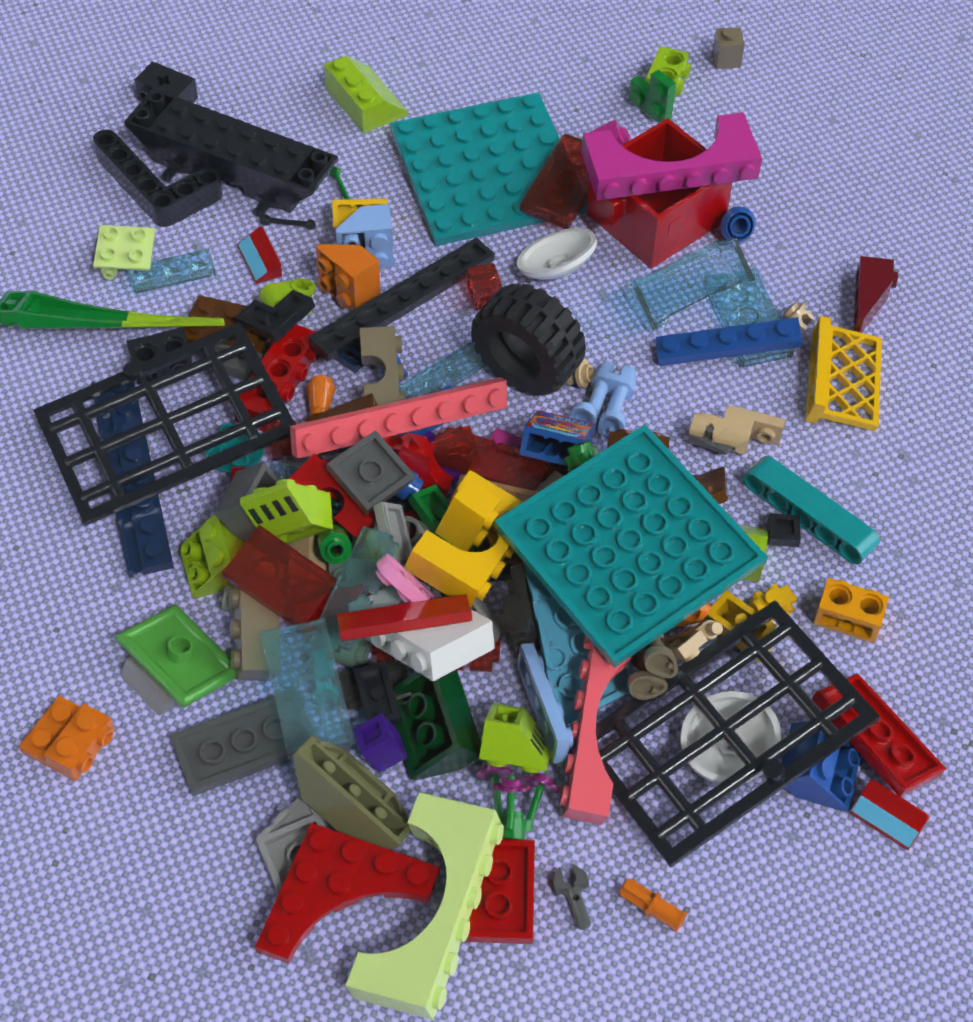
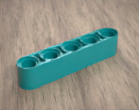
M763 456L743 475L744 484L751 492L782 514L800 515V527L848 562L855 565L860 564L880 544L879 535L874 529L770 456Z

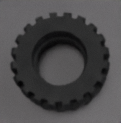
M520 283L501 287L481 308L472 321L471 339L475 343L474 349L476 353L482 357L481 361L492 370L491 373L496 378L501 377L507 380V386H513L516 388V391L521 393L529 392V395L533 396L549 395L557 392L582 363L586 351L585 336L583 332H580L581 325L578 320H574L571 316L572 312L568 307H563L559 303L560 300L558 298L549 296L547 291L541 288L535 289L533 285H521Z

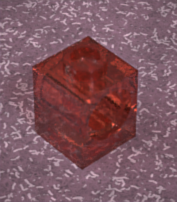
M494 263L467 268V289L474 310H481L489 299L502 287Z

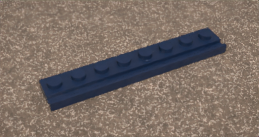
M128 384L95 397L94 402L97 404L132 388ZM138 399L97 416L102 441L143 424ZM146 436L106 453L117 476L151 462ZM154 474L149 475L122 488L126 494L155 481ZM158 494L116 512L129 578L134 577V574L142 572L143 575L174 568Z

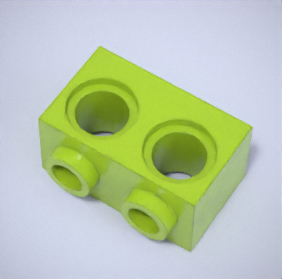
M660 46L647 74L646 82L650 84L651 73L659 69L676 82L675 101L677 95H682L685 84L683 79H688L692 65L688 64L689 53Z

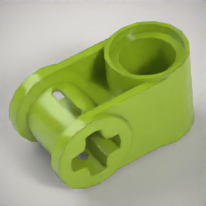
M304 278L270 283L261 289L259 300L266 305L275 307L292 290L312 298L316 285L311 280Z

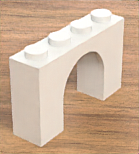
M423 583L429 590H431L429 585ZM391 585L351 604L350 609L352 612L404 604L405 602L398 595L396 588ZM472 609V621L364 638L377 648L382 649L432 681L495 649L492 621Z

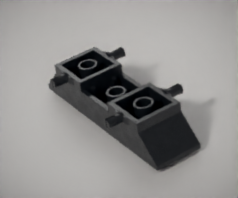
M154 88L151 89L124 121L125 126L152 153L153 161L167 167L161 174V179L164 182L170 183L177 173L190 175L205 167L216 168L220 172L221 180L243 187L245 196L259 202L253 210V214L256 217L259 216V218L269 208H278L291 213L301 200L313 195L338 161L337 155Z

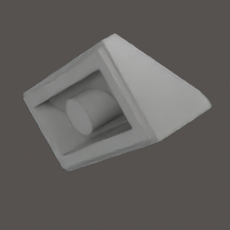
M133 657L126 658L120 673L121 678L157 715L165 714L178 704Z

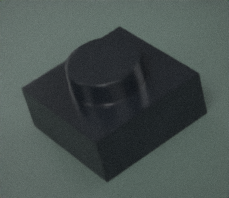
M769 513L767 519L768 545L799 547L801 541L800 515Z

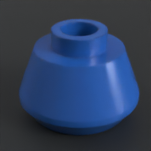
M742 206L727 210L720 220L721 233L731 243H742L748 240L756 226L754 214L748 208Z

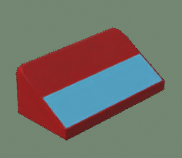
M262 226L255 229L237 244L256 284L282 276L281 262Z
M870 779L850 811L851 815L909 851L929 819L927 813L873 779Z

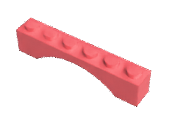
M585 634L583 648L588 649L587 660H582L579 669V679L583 680L582 691L578 690L575 696L574 710L579 712L577 722L573 721L570 728L574 744L572 753H568L564 765V773H568L569 776L567 786L563 785L561 788L559 805L564 806L562 814L564 818L602 825L609 817L613 782L604 768L598 751L596 714L606 686L616 675L625 669L632 656L614 668Z

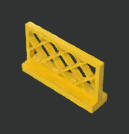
M820 316L811 332L805 421L816 424L819 418L876 432L879 427L882 338L832 326L831 318ZM833 336L842 338L847 345L840 348L833 340ZM860 344L874 346L873 352L867 354L860 347ZM852 349L860 359L853 362L845 352ZM838 356L846 366L838 369L831 359ZM865 363L872 370V374L866 376L858 366ZM851 371L859 381L852 384L844 374ZM835 378L845 387L839 392L830 383ZM864 385L871 392V396L865 398L857 388ZM850 393L858 403L850 406L842 396ZM835 400L844 411L828 410L829 403ZM863 407L870 415V420L861 418L856 410Z

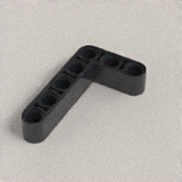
M103 129L96 132L93 136L98 162L158 226L169 227L218 202L223 196L221 176L216 168H202L165 186L114 131Z

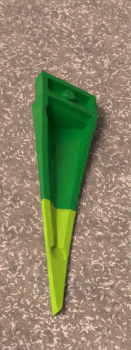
M7 291L0 299L1 325L14 326L19 323V328L26 330L225 326L223 318L167 316L123 311L75 302L36 291Z

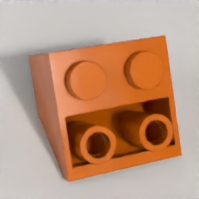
M319 244L316 246L318 285L323 292L332 295L341 307L353 311L381 294L379 260L361 245Z

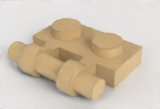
M713 620L703 621L700 624H690L677 635L667 638L663 644L672 650L677 662L679 660L688 662L701 652L699 650L700 646L722 633L723 626L720 622Z

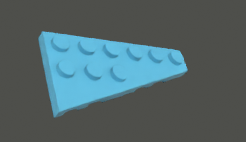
M523 561L546 677L552 680L554 698L556 703H560L562 706L563 721L565 726L568 727L573 721L577 722L579 711L574 710V701L577 691H582L583 680L579 679V669L582 660H587L588 649L583 648L585 633ZM630 661L625 669L616 675L606 686L601 696L598 710L630 694L627 681L629 676L636 672Z

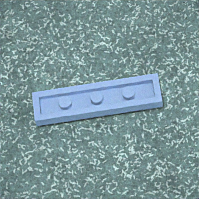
M533 643L521 644L517 669L550 753L553 764L566 762L569 748L573 746L572 731L570 728H566L563 721V709L561 704L556 703L554 698L553 683L551 679H547L544 672L543 657L537 654Z

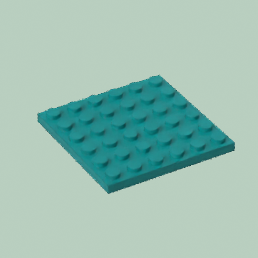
M539 92L390 122L392 136L435 246L587 213L588 200Z
M646 424L494 521L496 530L614 668L766 564L768 556Z

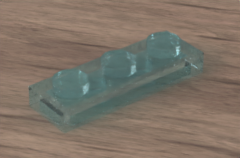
M209 249L151 261L150 271L128 270V275L134 294L213 277L216 276V271Z

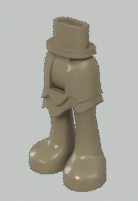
M664 634L632 655L630 659L633 667L640 669V671L630 675L627 681L630 694L637 699L648 700L661 695L668 689L667 681L664 678H673L677 674L678 663L672 650L661 641V639H664Z

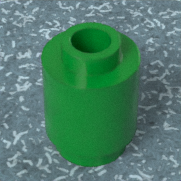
M333 525L332 530L324 531L317 536V545L321 556L328 563H343L351 555L352 545L347 532L342 527Z

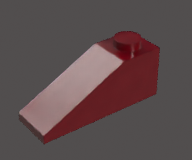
M860 256L855 274L853 331L862 333L887 301L891 288H896L898 272L894 271V260Z

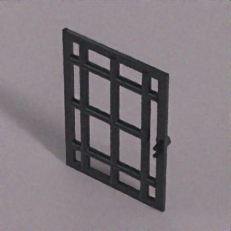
M240 322L142 364L129 362L123 367V372L33 409L81 516V522L85 526L290 437V426L296 425ZM234 338L238 343L219 352H216L214 349L215 346ZM201 352L205 355L203 359L144 383L145 376ZM244 354L255 376L233 385L222 363ZM212 368L223 390L167 413L157 391ZM137 379H139L141 383H144L137 387H134V381ZM128 384L132 388L90 407H84L83 402ZM261 386L273 409L251 418L239 395ZM146 396L157 418L101 442L91 419ZM225 401H229L240 423L184 447L173 424ZM69 408L73 409V414L51 422L50 416ZM279 419L281 426L261 435L259 434L257 428ZM79 424L90 447L67 456L57 433ZM162 429L173 452L117 476L106 453ZM243 434H246L249 439L193 464L190 459ZM95 458L105 482L83 491L72 467ZM180 464L181 470L126 494L122 488L172 465ZM111 492L114 499L90 508L88 502Z
M774 600L707 646L695 658L678 666L676 676L664 678L668 684V689L664 693L648 700H640L634 697L596 723V739L598 741L613 729L619 734V738L599 751L604 768L613 782L612 792L671 868L881 718L784 611L779 603ZM773 619L779 627L759 640L753 632ZM788 636L810 660V662L791 675L768 651ZM740 641H743L748 647L697 684L691 680V675ZM758 658L779 683L725 720L704 694ZM819 671L843 696L823 711L819 709L799 686ZM677 685L683 689L684 693L632 729L625 722ZM789 694L811 720L756 757L735 730L780 698ZM691 703H694L714 729L660 766L639 739ZM850 708H853L859 716L838 730L832 721ZM821 730L827 738L783 769V765L778 759ZM724 739L745 766L690 804L669 776ZM628 747L649 773L630 788L624 785L608 764L609 760ZM763 771L766 782L708 823L703 821L700 817L701 813ZM656 785H659L679 811V813L659 827L654 824L636 800ZM688 823L695 832L672 847L666 838Z

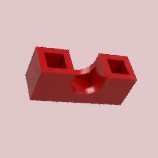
M314 453L288 479L295 480L296 484L303 486L314 485L318 490L329 492L331 499L341 502L344 506L333 518L334 524L342 527L347 532L351 544L359 549L368 540L370 530L378 526L375 512L373 510L365 515L327 471V463L330 460L326 458L322 460Z

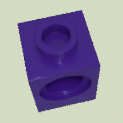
M383 713L353 728L360 753L378 773L408 758L399 731Z

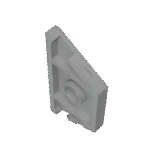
M300 792L296 801L288 809L284 808L276 816L275 822L271 826L266 827L256 838V844L278 894L310 823L326 828L322 817L301 799Z

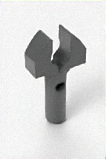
M572 864L571 872L575 882L573 887H571L569 883L564 881L561 868L559 867L555 873L552 885L555 896L561 894L569 899L578 929H588L591 926V922L581 895L582 890L589 887L587 874L583 869Z

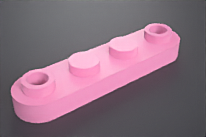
M385 554L376 562L378 567L376 575L386 586L392 584L405 603L437 599V596L391 555Z

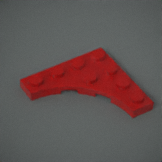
M310 823L258 938L255 951L256 953L289 964L302 941L315 928V924L333 911L336 913L348 906L359 903L360 899L384 895V898H404L428 904L441 873V867Z

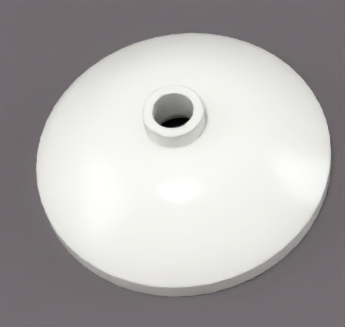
M569 228L548 234L536 240L522 251L517 259L518 269L521 274L533 279L567 277L578 270L592 256L597 246L596 236L591 230L586 228Z
M726 691L706 698L721 716L727 720L758 697L744 692ZM696 705L687 714L682 725L680 736L682 750L714 729ZM770 707L735 730L756 757L782 740L779 721ZM724 739L688 763L698 775L717 784H720L745 766L734 751L727 749L729 745ZM763 771L752 777L747 782L757 779L758 777L763 775Z

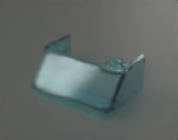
M729 238L709 243L620 288V291L643 329L654 332L667 325L665 321L670 318L669 316L717 292L725 291L726 295L736 292L742 288L740 283L751 282L755 278L737 238Z

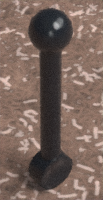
M262 214L259 220L262 225L275 223L304 226L309 230H313L316 227V222L312 219L299 221L271 218L267 214Z

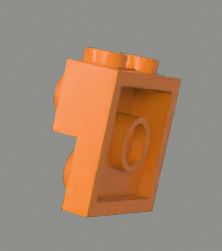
M58 696L19 745L21 753L76 782L82 773H86L91 768L94 757L99 750L110 743L115 729L111 717L84 703L80 707Z

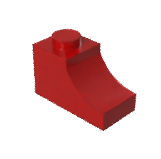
M407 432L397 455L409 469L419 474L418 478L424 481L420 490L436 484L446 497L453 476L445 472L437 463L433 454L435 444L430 443L428 439L421 435H413Z

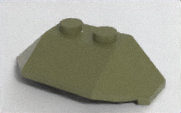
M312 735L294 753L293 761L301 799L338 832L391 849H397L410 833L411 829L407 823L408 819L405 809L397 795L349 751L330 742L320 741L318 737Z

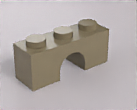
M395 326L360 328L362 365H377L385 372L384 377L379 382L363 384L364 396L372 393L378 405L404 400L405 391L399 392V381H404L403 363L397 364V353H402L401 336H395Z

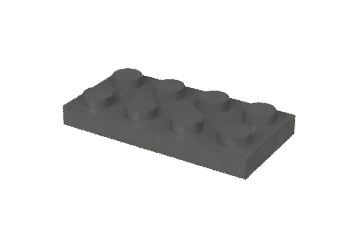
M296 689L170 735L192 796L292 760L294 753L312 735L316 737Z

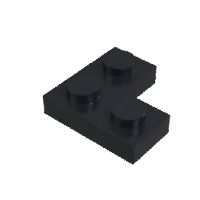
M292 290L275 307L254 300L235 318L238 323H241L243 328L277 343L315 307V303L311 297Z

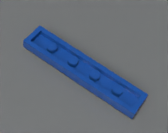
M799 317L656 337L659 366L803 347Z

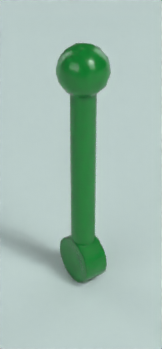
M334 166L330 171V175L335 177L344 199H351L341 180L340 168Z

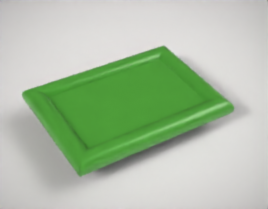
M177 604L168 607L114 637L183 709L236 679V669H231V657Z

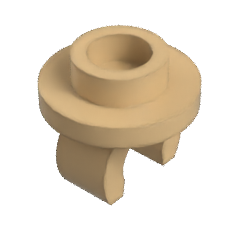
M794 302L784 311L783 314L786 316L784 319L799 317L802 332L807 328L802 320L808 324L814 319V316L810 311L804 310L807 306L804 302L800 304Z
M583 359L582 363L565 384L573 385L577 383L580 388L589 386L594 369L587 359Z

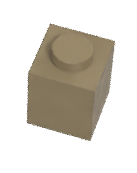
M741 27L718 28L715 30L712 54L716 69L741 68L745 46Z

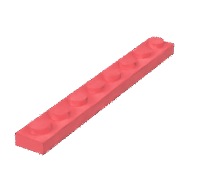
M499 377L290 426L292 455L298 459L311 456L314 453L319 454L352 446L375 430L382 438L505 409L507 408V380Z

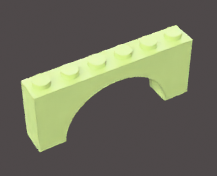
M419 792L407 823L415 838L429 843L444 857L446 886L442 902L429 925L409 943L384 953L370 954L358 952L345 986L354 999L434 1020L437 1009L441 1010L444 1006L447 995L445 986L449 975H454L459 960L457 952L461 941L465 942L469 935V918L472 909H476L480 903L482 894L480 887L484 876L487 877L491 872L493 857L491 855L495 845H499L502 840L504 826L501 824L496 810Z

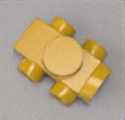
M774 584L768 588L766 595L761 591L755 593L751 598L750 606L758 612L775 600L789 615L795 610L792 604L797 602V597L788 585L780 588L778 584Z

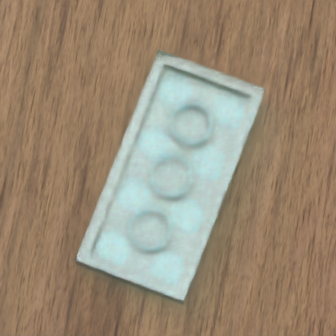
M757 268L704 277L703 287L721 328L780 320ZM794 348L734 357L739 368L792 358Z
M325 618L260 633L288 759L292 760L294 753L312 735L318 737L320 741L330 742L340 747L354 745V738Z

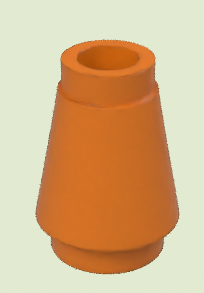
M323 375L313 376L307 384L310 417L330 409L336 390L330 377Z

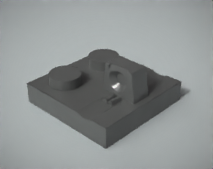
M376 430L327 463L326 467L327 471L365 515L374 510L373 505L387 501L414 482L416 477Z

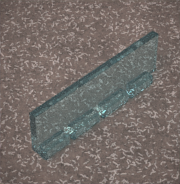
M363 526L351 555L346 561L308 642L338 654L341 648L351 651L356 639L341 641L337 614L371 608L374 600L366 597L368 592L377 595L382 585V581L376 575L378 570L376 562L385 554H389L393 558L395 557L400 545L393 541L394 536Z

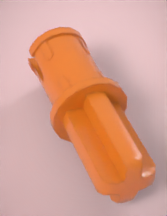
M628 878L620 889L619 895L645 911L647 918L651 915L672 928L676 933L688 915L687 912L680 910L661 898L662 894L660 892L655 894L633 879Z

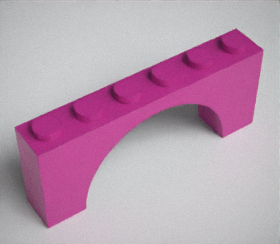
M744 112L717 115L714 143L698 156L682 161L661 162L637 156L622 147L610 130L583 133L581 154L596 200L758 179L762 163L761 153Z

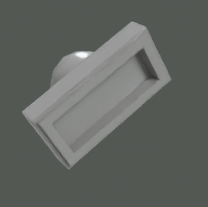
M386 502L373 505L378 526H375L368 534L367 543L370 550L380 556L389 554L405 567L412 547L402 506Z

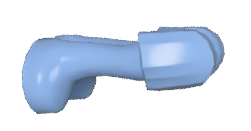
M607 360L599 366L590 379L593 391L589 401L578 402L571 412V418L595 423V430L606 396L611 397L607 410L602 414L598 424V432L603 437H608L609 431L615 432V430L625 428L626 418L621 413L624 400H629L633 397L636 386L634 367L624 365L621 374L613 373L614 362Z

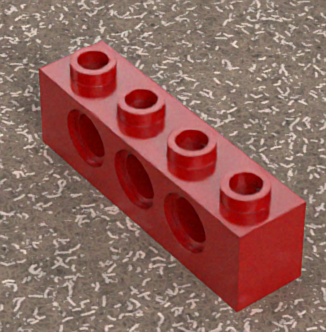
M297 324L277 343L274 342L261 360L284 404L286 402L289 403L293 399L296 387L306 379L309 367L313 361L316 362L320 357L308 344L309 336L316 333V331ZM261 386L239 395L251 418L273 409ZM234 412L235 421H236V422H239V420H238V418H237V416H236V414H235V412ZM278 420L259 427L257 430L267 432L272 423L275 424Z

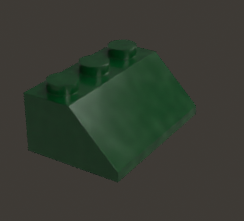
M457 669L435 681L415 672L393 688L401 716V724L394 726L401 735L408 756L405 762L411 780L416 781L458 771L479 758L481 741Z

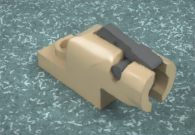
M732 405L727 406L724 418L717 415L695 412L687 442L703 448L706 447L723 455L728 454L730 451L746 455L750 439L779 446L786 419Z

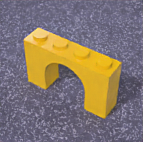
M471 470L459 484L452 497L453 499L468 479L471 478L501 499L495 510L499 514L498 518L523 503V501ZM494 524L487 530L489 532L487 538L491 548L483 552L463 551L426 530L411 551L404 568L449 597L467 594L470 607H472L476 599L484 600L492 586L488 581L491 577L495 580L498 579L506 565L502 560L505 557L511 559L515 551L496 530Z

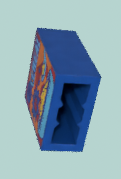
M537 410L524 427L519 455L567 466L564 457L569 456L567 448L590 440L591 442L595 423Z

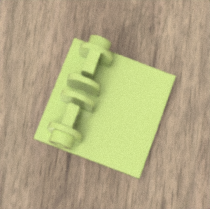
M100 225L93 268H100L103 277L107 280L114 279L118 274V269L150 271L156 229Z

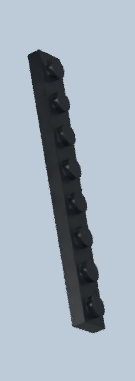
M476 237L309 336L308 344L328 362L360 342V328L388 326L492 263L495 253Z

